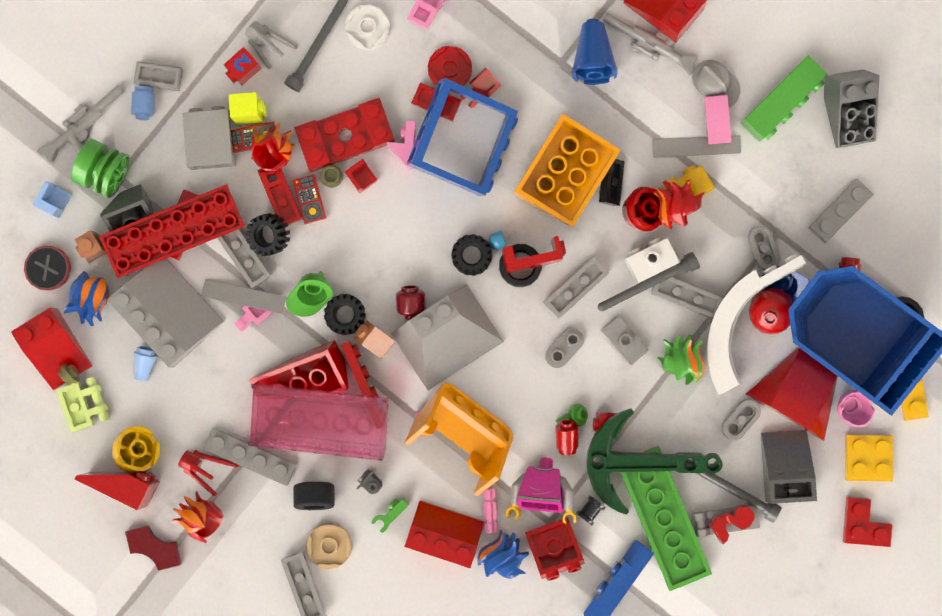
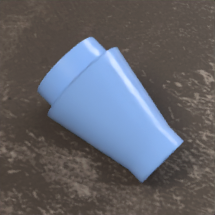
M138 346L137 351L134 352V379L148 381L149 374L157 358V355L150 347Z

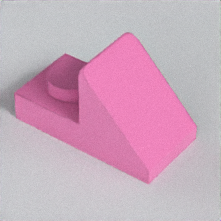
M406 121V127L401 128V140L405 141L404 143L386 142L391 151L409 170H413V167L406 164L415 143V121Z

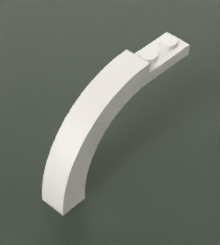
M797 254L786 258L784 260L785 264L777 268L774 265L763 271L764 276L760 274L759 270H754L735 284L720 303L710 327L707 348L710 374L719 395L742 384L732 354L734 327L741 311L759 291L807 265L808 262L804 255L798 257Z

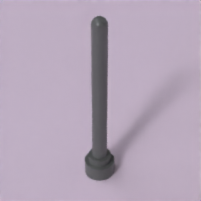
M348 0L337 1L298 69L286 78L284 84L296 92L301 91L304 86L303 77Z
M690 252L684 255L680 263L599 303L598 310L605 311L683 271L693 272L699 269L700 264L695 254Z
M686 459L685 463L688 464L692 462L690 459ZM706 470L703 473H696L762 511L765 519L772 523L775 522L782 509L778 504L761 501L714 473H709Z

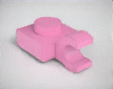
M244 306L242 309L246 314L234 324L242 332L253 321L258 326L273 312Z

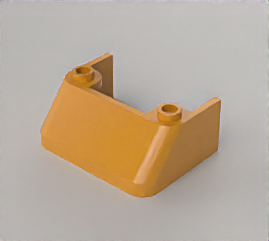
M444 383L436 390L415 418L405 443L409 445L421 434L430 436L437 429L470 454L468 466L479 477L474 494L478 496L499 480L513 441V433L505 423L453 384Z

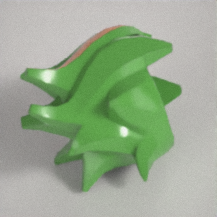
M691 334L683 342H681V336L678 335L674 344L664 339L663 342L666 346L665 358L657 357L661 361L663 370L676 375V380L679 381L685 376L686 385L692 381L698 382L704 376L706 369L699 351V347L703 342L700 340L691 346Z

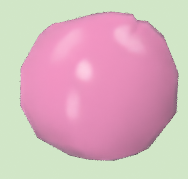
M857 390L846 392L839 398L837 412L840 418L854 427L867 425L875 414V409L871 405L870 400Z

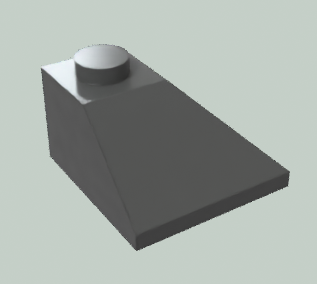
M139 184L120 192L100 213V217L110 232L155 214L146 192L142 185Z

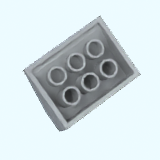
M167 259L149 265L107 299L115 310L170 368L176 367L224 322Z

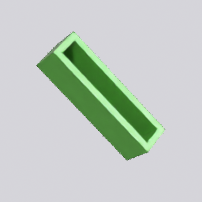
M808 55L741 124L759 142L764 138L769 140L778 131L775 127L780 122L785 124L794 115L791 111L796 106L800 109L809 100L807 95L812 90L816 93L824 85L823 79L828 74Z

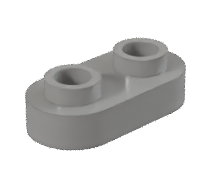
M764 226L753 228L748 234V242L757 266L762 270H766L774 265L778 266L780 255L771 231ZM757 234L763 237L762 242L756 240ZM765 255L770 257V263L768 264L763 260Z
M575 328L564 331L547 350V363L554 368L563 367L582 347L584 343L583 334ZM571 335L577 338L575 344H571L568 341ZM559 352L562 356L561 360H554L553 354Z
M753 400L740 402L723 422V435L731 440L742 438L760 417L761 409L759 404ZM746 407L751 408L750 415H745L744 409ZM731 424H735L737 427L733 433L729 430Z

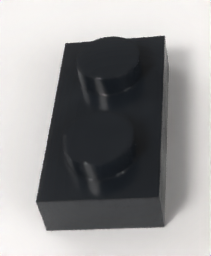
M615 159L600 184L599 203L620 206L625 161Z

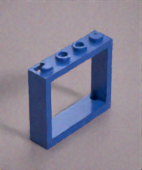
M446 78L438 81L406 165L478 196H486V193H489L493 187V175L501 166V154L509 145L510 139L508 136L510 131L515 128L518 122L516 117L518 111ZM450 90L506 115L479 185L423 162L424 155Z

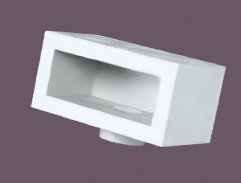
M659 237L649 242V247L642 251L638 247L628 252L629 257L624 261L636 284L680 263L668 238L662 241Z

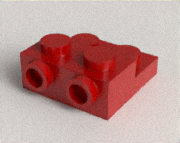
M568 517L566 518V524L561 519L525 532L541 579L546 578L547 581L555 580L560 577L559 573L566 570L569 573L577 572L582 569L581 565L585 564Z

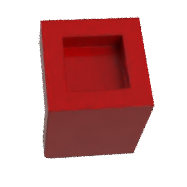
M364 159L345 171V174L359 193H362L378 181Z

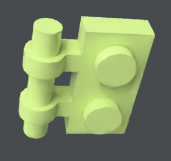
M95 377L86 379L88 385L86 389H82L81 383L77 382L56 390L71 433L95 425L92 416L98 414L101 422L109 420L107 413L109 409L107 403L104 404L100 393L102 389L100 384L97 385ZM89 395L92 396L95 407L89 409L86 396Z

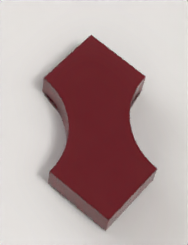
M149 525L125 532L130 554L137 553L149 557L155 563L158 571L182 564L177 542H165L158 539L153 534Z

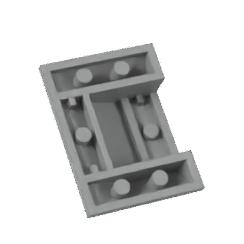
M468 285L449 294L391 333L427 391L504 342Z

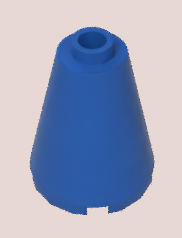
M588 19L581 27L572 69V78L576 82H578V79L584 80L586 85L605 84L610 82V77L614 76V79L617 78V66L604 23L598 19Z

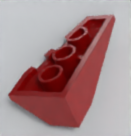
M335 340L315 347L249 380L259 400L285 399L286 397L308 398V396H320V398L349 389L345 359Z

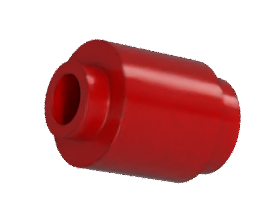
M572 420L560 421L555 426L556 448L561 455H573L579 447L578 425Z

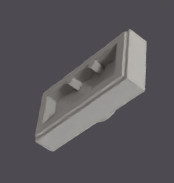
M137 61L133 83L139 86L180 91L183 69Z
M619 316L602 330V333L630 365L634 364L649 351Z

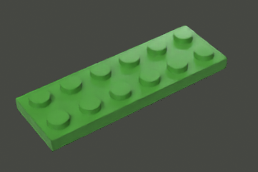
M659 446L641 452L662 454ZM670 471L620 472L668 590L673 591L711 575L712 572Z

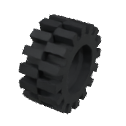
M271 213L257 216L246 227L250 229L246 231L245 236H250V239H246L247 243H252L250 249H256L255 253L257 255L270 256L280 253L288 246L286 243L290 242V238L286 237V235L290 234V230L286 231L285 229L288 227V224H282L284 219L282 217L277 218V214L271 215ZM265 226H268L273 232L274 238L272 243H267L263 237V228Z
M464 235L453 245L451 252L453 264L464 275L476 276L482 274L488 269L492 260L491 246L480 235ZM471 246L478 248L481 253L480 260L474 264H469L463 259L464 250Z
M339 294L332 297L327 302L326 308H324L326 325L337 334H354L365 322V307L359 299L350 294ZM341 306H349L354 312L353 319L349 323H341L336 317V312Z

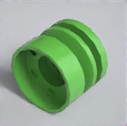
M91 138L83 145L77 155L72 168L71 179L73 182L86 188H90L93 185L94 192H102L103 196L111 198L119 190L125 179L130 164V157L125 153H119V150L114 148L108 152V145Z

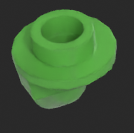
M577 403L569 407V413L555 420L557 424L562 420H572L578 426H583L587 421L588 412L582 404Z

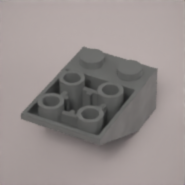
M861 69L825 76L824 101L836 148L876 141L880 75Z
M807 430L761 433L765 501L770 504L817 501L816 477Z

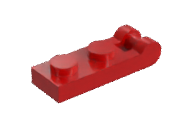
M262 168L257 170L273 210L278 215L277 218L282 217L284 219L282 224L287 223L291 225L303 220L282 168L278 171H265ZM276 175L278 180L270 183L269 177Z

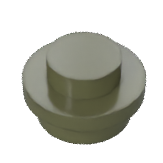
M328 165L322 169L320 179L326 187L334 188L341 184L343 173L339 167Z
M63 364L58 371L60 378L68 385L79 382L78 376L80 373L77 368L72 364Z

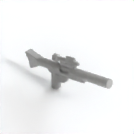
M609 13L605 15L604 22L638 40L637 43L631 42L630 44L634 47L633 51L638 54L643 52L657 61L660 55L656 52L653 53L654 49L679 63L688 75H692L697 57L683 56L672 50V45L675 42L662 32L654 36L637 25L633 28Z
M117 85L89 111L86 110L89 107L87 104L83 106L80 104L74 109L75 113L68 120L62 122L65 128H68L72 122L74 124L52 144L38 149L37 152L44 155L50 162H53L59 149L69 142L72 143L78 154L83 147L82 143L89 136L87 129L103 116L101 112L124 91Z

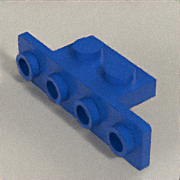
M635 540L620 562L616 561L609 571L611 574L606 581L603 580L596 589L598 593L583 612V615L610 616L654 553Z

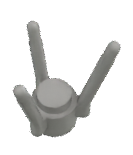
M257 21L250 24L245 31V35L249 38L248 43L255 49L268 69L271 68V65L257 44L262 45L265 43L280 57L284 56V53L268 39L269 35L293 49H297V45L272 31L265 24L261 25Z

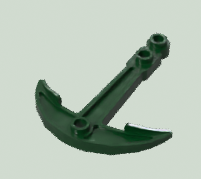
M632 408L621 411L604 422L594 434L586 457L587 473L593 490L607 506L626 515L629 510L618 497L613 484H610L609 474L611 472L676 471L678 473H703L706 470L709 473H717L723 466L720 456L716 453L703 455L702 453L691 452L658 454L611 451L613 438H618L624 424L634 414ZM595 457H600L601 461L594 462L593 459ZM692 458L693 461L691 463H685L686 459ZM710 459H716L713 464L708 463Z

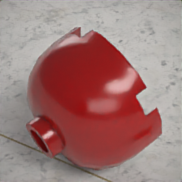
M778 288L759 291L752 298L749 307L750 321L753 326L760 332L769 335L779 334L787 330L790 326L788 309L793 304L792 297L784 290Z

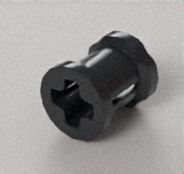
M589 496L588 502L576 514L592 526L594 524L593 520L606 507L592 496Z

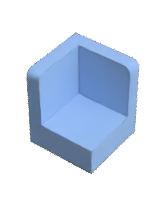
M46 181L33 205L59 218L71 198V194Z

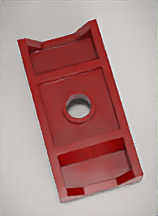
M380 97L359 104V107L322 120H313L294 127L310 172L387 146L386 142L395 143ZM343 130H349L352 133L351 139L347 142L339 139V134Z

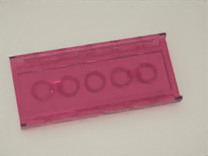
M263 384L251 385L253 398L250 442H248V446L378 461L384 459L389 407L388 398Z

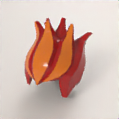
M280 123L276 125L274 131L273 126H270L268 132L260 136L255 134L252 136L251 159H253L258 167L265 171L280 170L287 165L292 157L291 150L295 147V144H290L289 136L292 131L281 134L279 132Z
M690 179L682 188L675 182L669 183L665 180L663 184L667 190L658 188V191H654V194L660 199L658 217L662 224L670 229L673 228L672 222L685 227L688 224L686 215L701 208L702 197L705 192L696 196L691 189Z
M196 491V501L184 496L189 506L179 503L182 510L173 509L181 518L173 519L172 522L182 525L193 539L207 543V540L204 538L209 537L219 528L224 514L214 502L202 499L198 491Z

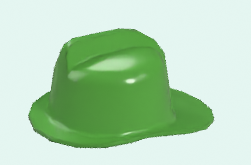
M320 271L318 274L309 273L301 277L298 285L290 292L286 299V306L291 313L300 317L314 315L332 298L333 290L324 277V273Z

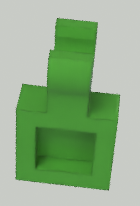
M404 497L400 501L397 498L394 499L387 507L389 512L386 515L375 516L371 523L374 524L377 520H382L384 527L381 528L380 532H385L389 524L410 503Z

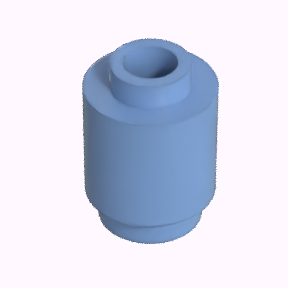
M135 86V91L132 92L131 114L136 116L135 119L149 120V117L154 116L155 93H153V88Z

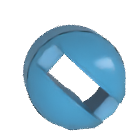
M502 231L493 233L489 238V244L495 250L507 247Z

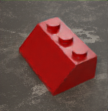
M419 501L404 547L471 568L484 521Z

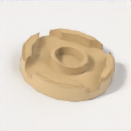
M321 524L313 529L308 536L306 544L307 555L320 568L328 570L338 568L346 562L351 554V537L346 529L339 524Z

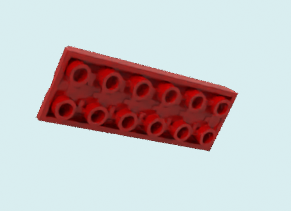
M226 184L100 235L99 238L117 278H120L243 228L245 225Z

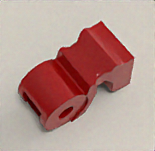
M738 505L733 508L731 514L724 512L714 515L713 519L708 523L719 542L724 545L729 538V534L725 529L727 524H733L739 529L744 530L752 525L755 515L750 508Z

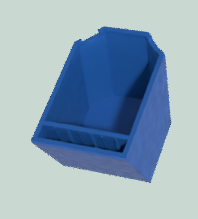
M854 266L818 271L788 309L793 343L891 416L942 354V331Z

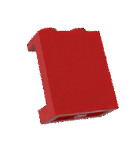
M555 236L551 240L553 251L515 259L512 246L503 247L502 255L506 274L561 262L564 254H566L564 241H559V237Z

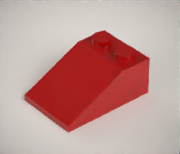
M707 0L623 1L626 6L675 43L678 42L704 11Z
M48 308L11 331L23 353L53 390L65 384L58 374L63 364H72L80 374L93 366L57 308Z
M143 471L142 473L87 472L76 475L74 479L135 510H140L149 505L160 481L154 479L155 475L148 471Z

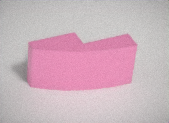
M727 94L704 96L708 145L730 143L731 129Z

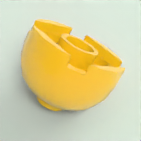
M133 426L125 429L114 439L112 444L113 460L121 470L128 473L148 470L157 462L160 455L158 440L155 441V438L152 436L153 433L142 426Z

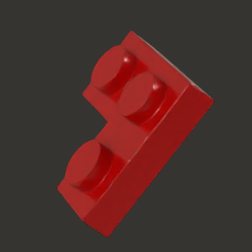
M846 497L843 542L891 547L892 524L870 522L871 499Z

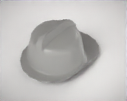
M706 60L695 67L692 75L693 84L703 97L727 94L729 108L738 101L740 95L739 84L724 65L715 60Z

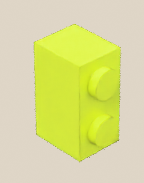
M256 92L229 94L230 118L237 125L264 123V117L268 116L267 104L264 103L263 99Z

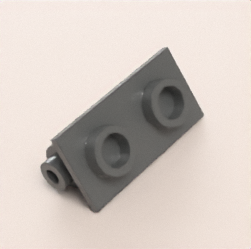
M375 468L372 472L369 469L366 470L357 480L360 485L356 489L362 486L370 494L378 493L382 488V481L374 474L377 469Z

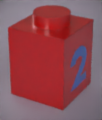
M244 47L223 64L228 70L225 72L227 77L233 83L238 81L241 86L262 69Z

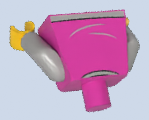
M540 458L539 467H528L526 473L521 474L512 484L509 501L511 507L506 510L508 518L511 516L512 509L516 511L515 519L521 517V509L563 513L564 509L566 513L563 515V522L566 524V515L570 514L574 517L575 524L577 516L572 511L574 509L573 490L567 479L561 476L560 470L552 468L553 460L551 458Z

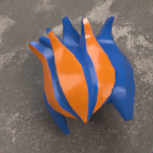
M83 271L70 286L69 302L65 307L64 314L78 312L81 324H84L86 319L90 326H94V315L99 321H102L101 311L107 304L110 293L105 279L101 277L90 278L87 272Z
M499 530L498 538L480 549L477 562L478 565L484 563L486 577L495 572L508 579H513L519 574H526L519 567L529 552H518L520 539L517 538L515 541L516 533L512 532L509 538L508 534L502 533V530Z

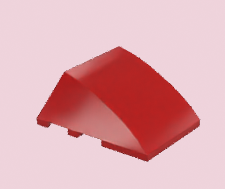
M798 347L745 395L769 407L824 441L838 376Z

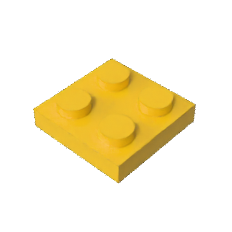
M845 435V480L893 482V436Z

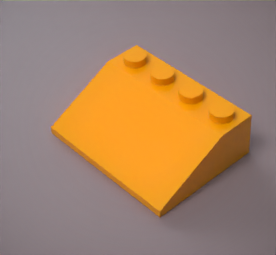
M562 114L513 194L531 206L573 228L621 150Z

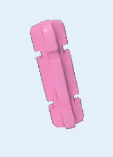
M487 488L483 491V498H485L483 502L484 520H487V523H484L485 532L496 533L498 532V523H496V520H498L497 501L494 500V498H497L496 489Z

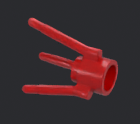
M188 450L185 451L179 460L178 466L184 469V473L190 475L213 496H216L217 493L195 474L198 472L210 480L213 479L212 475L200 468L202 461L199 459L202 458L235 468L239 467L238 464L203 454L197 450L193 453Z

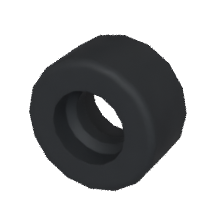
M319 481L295 484L293 487V506L295 509L308 511L326 510L333 508L335 505V490L332 483Z

